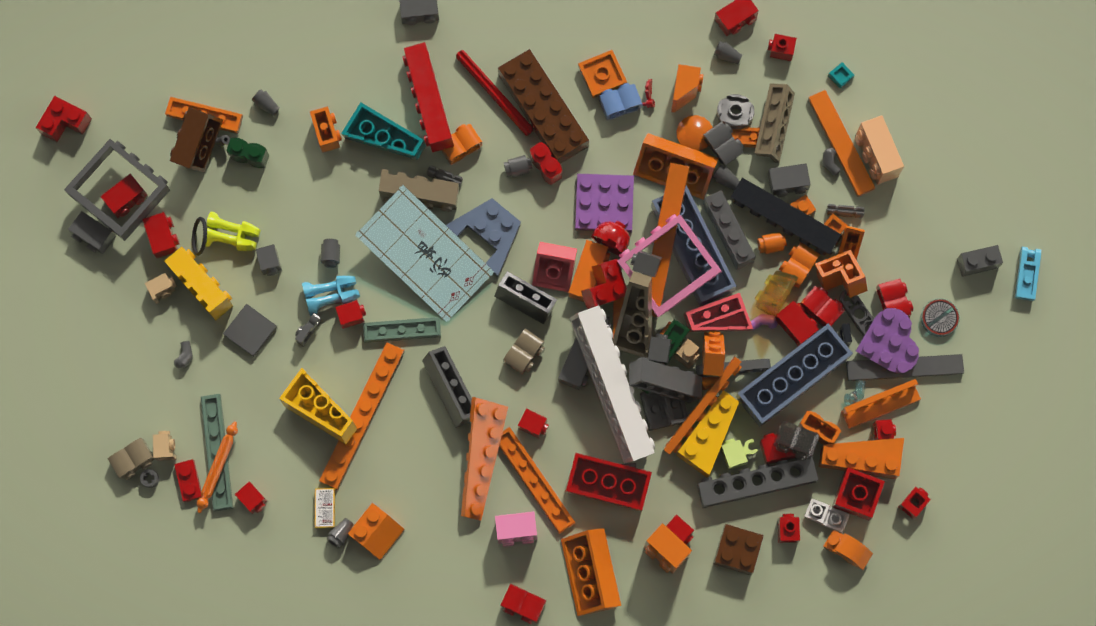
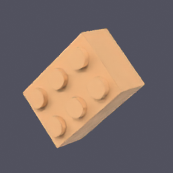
M881 115L862 122L856 133L855 141L863 150L862 157L864 162L869 164V173L872 180H875L877 185L898 178L904 168V164L883 116Z

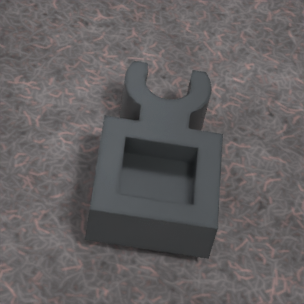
M313 313L308 323L303 327H299L295 333V340L303 347L314 333V329L321 322L320 316Z

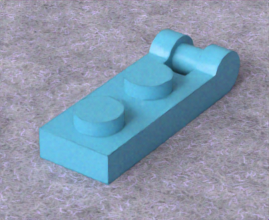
M1021 247L1015 298L1034 301L1036 298L1041 260L1040 249L1029 250L1028 247ZM1027 257L1033 258V262L1027 261Z

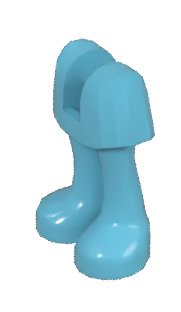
M336 276V281L312 285L309 282L302 283L310 317L313 313L317 315L319 308L340 302L347 304L360 297L359 290L355 289L346 292L343 290L356 284L355 277ZM337 290L338 292L332 295L312 298L317 294Z

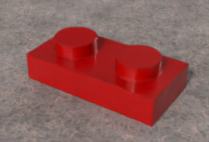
M191 459L174 464L183 502L201 498L202 490L195 460Z

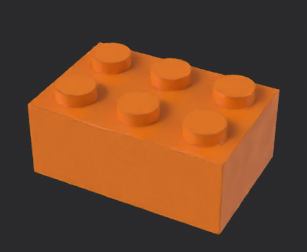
M663 523L646 540L644 545L646 555L652 560L656 558L660 562L659 566L666 573L670 571L672 574L692 552Z

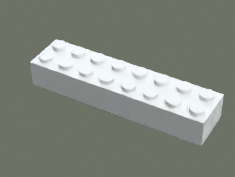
M598 305L575 314L569 319L624 464L655 453L654 441L651 437L649 438L647 433V423L640 415V404L638 401H635L633 396L634 389L632 386H629L626 378V367L620 362V351L617 346H614L612 341V330L606 325L604 310L600 309Z

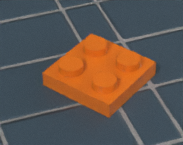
M613 50L578 63L592 98L602 95L601 93L605 90H615L627 83Z

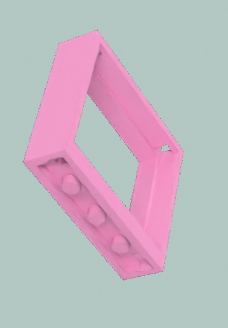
M672 215L666 220L667 224L662 228L660 226L656 227L650 232L651 236L646 240L644 237L635 243L636 247L631 251L627 249L619 255L618 263L629 278H631L633 271L626 262L633 257V254H637L640 250L642 251L674 226L680 224L711 266L710 270L660 307L652 298V309L658 317H661L722 272L681 215Z

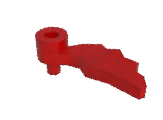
M652 79L646 81L645 86L647 100L642 103V106L652 108L655 107V101L651 99Z

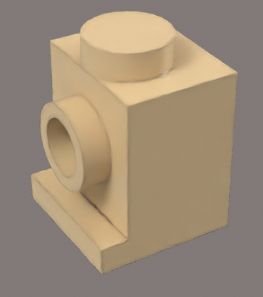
M166 273L145 283L156 304L160 303L159 298L169 297L175 291L174 288L177 287L173 277L169 278Z
M687 338L676 351L674 358L690 369L701 356V353L698 352L699 347Z
M159 431L158 434L153 435V458L157 461L177 460L176 455L172 453L175 450V439H172V436H170V431Z

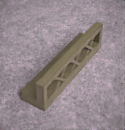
M770 83L755 149L757 156L770 157L776 163H780L795 95L788 84Z

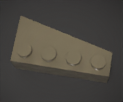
M382 169L379 194L384 203L404 185L428 209L435 207L441 208L442 211L446 212L457 210L459 183L432 179V182H430L423 176L417 175L410 178L402 172H397L396 175L388 174L389 170Z
M633 271L626 290L613 343L621 351L648 358L652 337V277Z

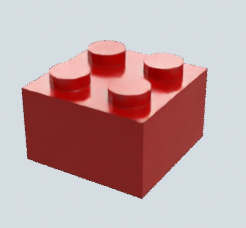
M847 468L844 471L832 507L869 521L873 518L885 481Z

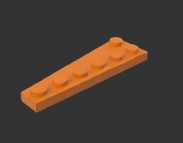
M472 397L471 432L468 433V441L470 442L469 453L466 455L468 464L464 476L465 485L463 488L461 516L481 521L508 406Z

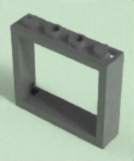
M109 139L64 190L71 198L125 241L142 223V219L146 218L167 195L170 189L166 185L168 181L161 175L155 176L153 174L154 170L147 164L143 166L139 163L140 159L134 153L128 154L123 144ZM113 150L158 186L122 227L77 191Z

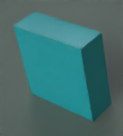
M843 62L828 73V77L840 89L855 76Z

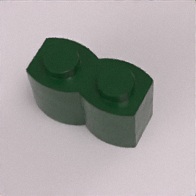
M230 138L226 151L232 160L239 163L248 162V164L255 168L266 167L269 154L264 146L257 143L248 144L241 138Z

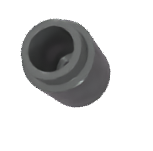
M523 155L508 159V162H504V168L507 177L512 176L514 178L530 173L529 169H532L530 158H526Z
M324 239L323 244H321V263L327 268H334L340 263V244H338L337 239Z

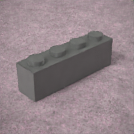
M722 190L704 198L703 206L736 270L753 263L756 256Z
M606 316V325L611 328L612 324L609 323L610 317ZM576 337L558 377V382L580 391L581 386L585 387L589 376L586 375L589 369Z
M446 346L429 351L422 362L455 428L471 423L472 398Z
M645 357L638 358L636 361L629 363V386L687 403L702 399V376L696 375L692 371H682L678 367H669L662 362L649 361V358Z

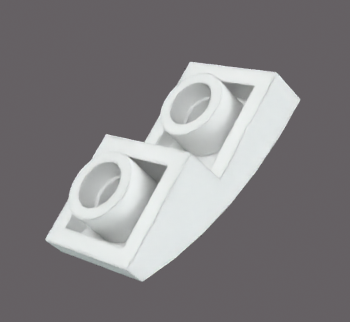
M811 499L804 517L839 533H843L850 515L834 509L828 504Z

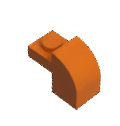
M835 530L831 532L823 546L825 549L841 556L847 563L864 570L873 555L865 545L855 538Z

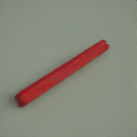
M460 50L456 54L458 61L526 136L530 135L533 132V127L464 50Z

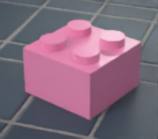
M534 511L495 516L498 544H502L503 547L514 546V542L522 541V544H532L534 540H538Z

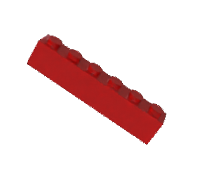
M423 42L404 48L405 55L402 58L405 67L409 66L410 71L406 73L409 83L413 82L414 87H411L413 98L418 100V103H415L417 113L421 114L423 118L419 121L422 131L426 130L427 133L424 136L426 146H430L432 152L454 147L426 43Z

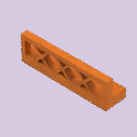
M911 380L844 407L841 412L848 428H853L920 401L921 398L916 389L918 385L917 380Z

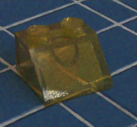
M777 270L774 275L769 274L764 283L767 285L764 291L759 290L755 297L757 301L755 307L768 315L776 316L792 291L798 277Z

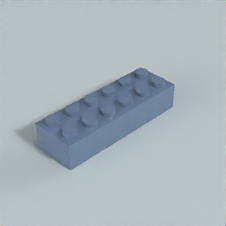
M686 185L680 215L722 270L721 273L693 292L701 307L735 292L736 284ZM663 196L652 200L651 208L658 221ZM678 224L673 253L688 283L691 284L710 270L711 266L680 224Z
M828 323L738 392L736 398L757 425L761 427L847 361L853 353Z

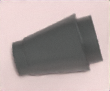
M720 41L713 55L717 56L718 59L738 65L743 54L727 42L723 43Z
M262 89L252 98L255 106L272 116L280 109L267 91Z
M720 165L712 176L716 179L715 182L733 190L736 189L740 182L727 166Z
M344 518L328 533L327 541L333 546L340 548L341 545H344L348 532L354 524L347 518Z

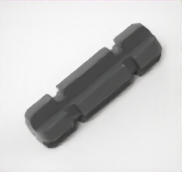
M429 166L427 170V176L459 183V187L462 185L463 178L458 175L454 176L452 173L442 169L437 170V167Z
M828 204L826 212L828 215L833 213L837 214V216H855V218H863L864 216L863 207L856 206L854 208V206H836V204Z

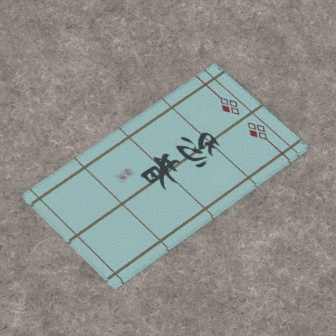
M404 185L399 187V190L355 235L446 322L494 273L485 262Z

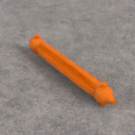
M236 421L226 428L227 434L223 437L201 491V498L197 500L198 513H201L203 509L208 507V499L214 492L232 447L233 436L238 432Z

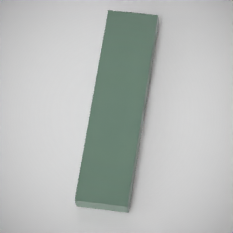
M440 317L363 323L364 342L441 337Z

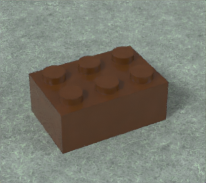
M189 107L183 116V125L177 133L175 147L171 150L170 161L189 169L205 172L223 119Z

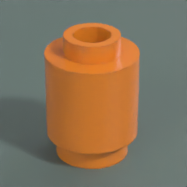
M780 232L763 235L757 239L760 253L770 254L784 251V246H787L786 238Z

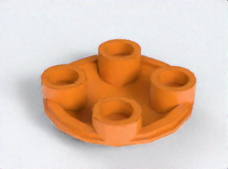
M698 115L688 116L677 127V139L681 145L700 151L708 147L702 137L703 134L713 127L704 117Z

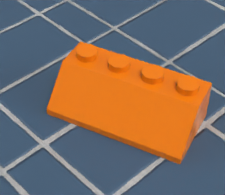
M648 133L643 141L633 175L666 186L670 163L689 166L686 185L692 196L704 200L719 158Z
M604 528L586 530L562 538L561 543L577 616L621 606Z

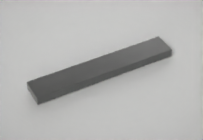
M962 354L918 357L916 365L905 373L889 371L871 360L846 362L848 381L964 374Z

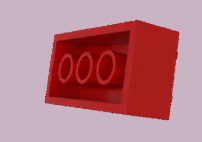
M575 453L566 492L642 511L652 472Z

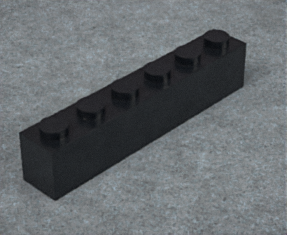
M741 178L731 195V198L735 199L734 204L741 208L747 206L751 209L750 213L758 218L761 215L768 218L766 220L767 223L774 227L777 224L784 228L782 230L784 233L791 237L793 234L799 236L800 242L807 246L811 243L817 247L815 251L824 256L827 253L832 254L842 237V234L744 178Z

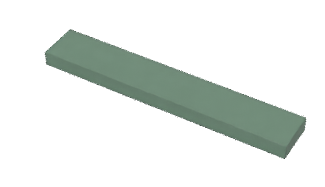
M221 394L201 396L209 471L221 441L225 436ZM228 457L212 494L213 511L234 509Z

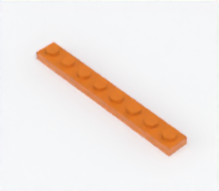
M388 342L386 343L350 416L357 430L347 444L338 441L319 480L321 483L338 490L405 352L403 349Z

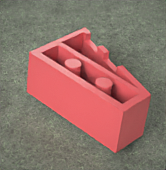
M740 293L683 314L688 328L691 329L689 332H709L712 330L750 331L753 329Z

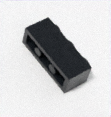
M508 271L499 283L494 297L542 324H545L557 301L554 297Z

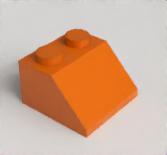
M678 64L671 112L678 111L696 98L697 91L701 92L704 74H700L701 67Z
M372 503L348 532V535L381 560L405 529Z

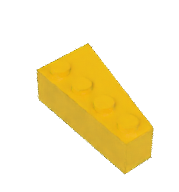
M181 246L164 262L216 321L233 307L230 302L232 298L226 291L222 292L219 289L220 284L214 277L210 278L206 274L208 270L202 263L197 264L194 261L196 256L190 249L186 251Z

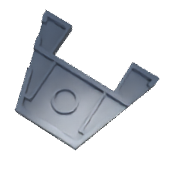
M491 198L445 226L457 237L469 227L497 250L485 264L498 277L519 230L521 221Z

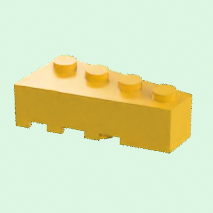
M303 368L300 369L279 398L285 408L344 444L348 443L357 430L353 420L318 386Z
M722 391L716 402L677 452L676 456L706 478L711 473L739 401L726 391Z

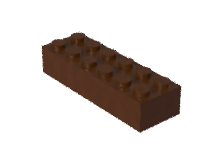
M530 49L498 67L499 77L541 142L550 149L551 157L561 164L589 147V139Z

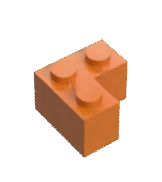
M851 250L815 263L817 278L825 290L843 284L850 298L868 291L866 277Z

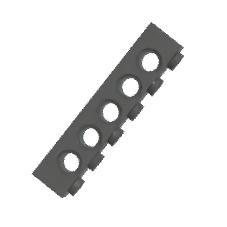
M807 455L795 458L796 461L789 463L788 460L776 462L777 465L769 467V464L758 466V470L750 471V468L738 471L739 474L736 475L725 473L719 475L720 478L712 480V477L703 478L701 483L697 485L702 509L816 483L818 476L813 457L807 458ZM797 468L800 475L798 477L792 476L790 469ZM771 473H779L781 480H772ZM752 477H760L762 484L759 486L754 485ZM733 482H742L743 489L736 490L733 487ZM721 485L724 488V493L716 494L714 486Z

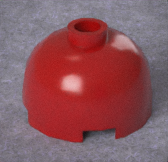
M607 221L599 224L591 236L596 243L608 246V251L618 256L628 249L630 243L629 233L625 230L626 226L619 221L615 223Z

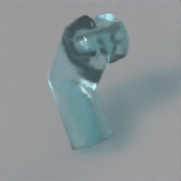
M856 380L855 391L845 394L844 402L851 405L861 401L864 398L866 382Z

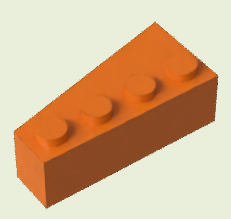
M904 438L824 444L821 447L819 467L840 471L851 468L871 476L897 479L900 476Z

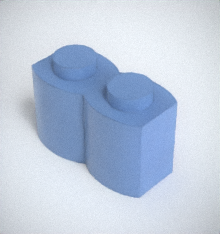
M626 83L621 85L618 90L612 91V89H608L599 96V102L606 120L642 109V102L635 84L630 85Z

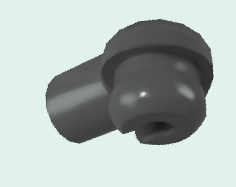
M227 135L217 137L215 146L221 147L228 144L230 137Z
M829 148L823 152L822 164L833 176H836L841 169L834 163L835 149Z
M190 341L180 343L182 353L174 360V366L178 369L185 368L193 359Z

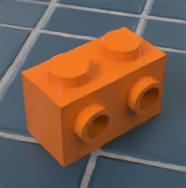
M328 106L310 111L322 153L340 148L339 141H342L339 130L335 131L334 124L337 123L334 113H330Z

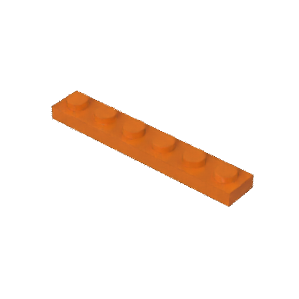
M735 356L723 370V376H719L665 445L664 451L669 455L672 451L674 453L678 451L682 445L680 442L684 436L688 437L694 430L692 425L695 421L700 422L706 414L704 412L708 405L711 407L718 399L716 394L719 390L724 391L730 383L728 381L732 374L735 376L742 368L740 366L741 360Z

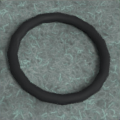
M203 217L196 219L192 231L193 252L195 255L200 256L207 242V224ZM201 221L203 225V241L198 252L196 248V231Z

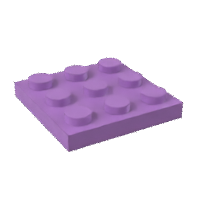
M577 174L575 230L594 231L603 222L611 221L615 223L619 221L626 226L625 230L627 232H632L634 176Z

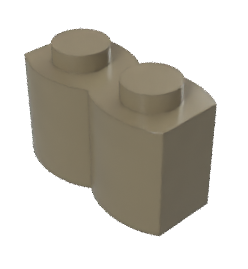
M524 329L504 357V363L522 375L525 371L528 373L534 365L533 359L536 356L540 357L545 350L543 346L544 341L527 329Z
M142 438L133 441L107 458L117 476L122 480L133 478L137 470L140 468L144 470L150 467L154 460L151 450Z

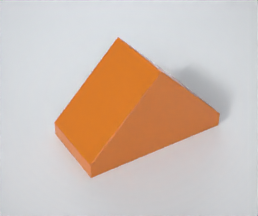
M846 226L842 233L838 254L851 250L857 260L865 230Z

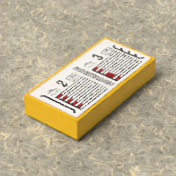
M335 488L315 489V528H334Z

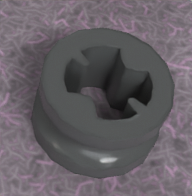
M147 469L141 473L140 481L144 486L153 488L159 482V475L155 471ZM148 474L154 477V481L151 480L152 483L150 484L145 480Z

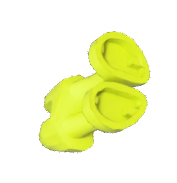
M215 212L209 213L206 222L207 242L205 247L211 246L213 242H222L236 246L239 251L256 250L257 243L247 240L245 237L246 235L259 237L261 231L259 228L245 221L241 225L231 223L219 218ZM218 228L235 232L238 234L237 236H233L212 229Z

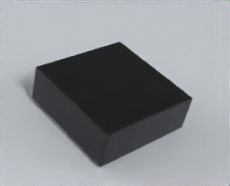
M850 323L842 324L840 327L841 339L847 346H850L852 343Z

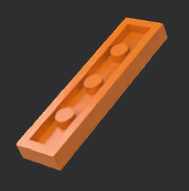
M170 97L165 112L166 116L183 120L185 112L190 107L223 119L220 130L238 134L243 119L242 114Z

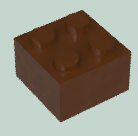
M725 524L713 564L752 575L764 535Z

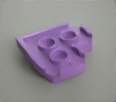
M887 308L881 311L874 318L856 352L895 373H905L911 370L917 363L919 348L909 337L912 330V322L908 315L896 308Z

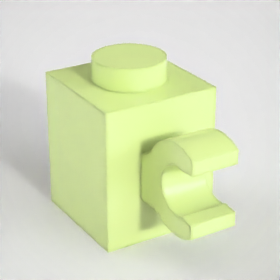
M729 439L724 441V445L720 448L728 470L746 465L748 462L746 455H754L758 451L757 449L750 450L748 448L749 444L754 443V439L747 440L744 447L740 440Z

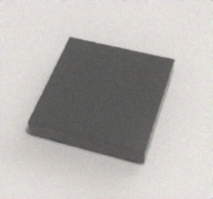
M246 303L224 331L223 335L255 357L276 330L277 325Z

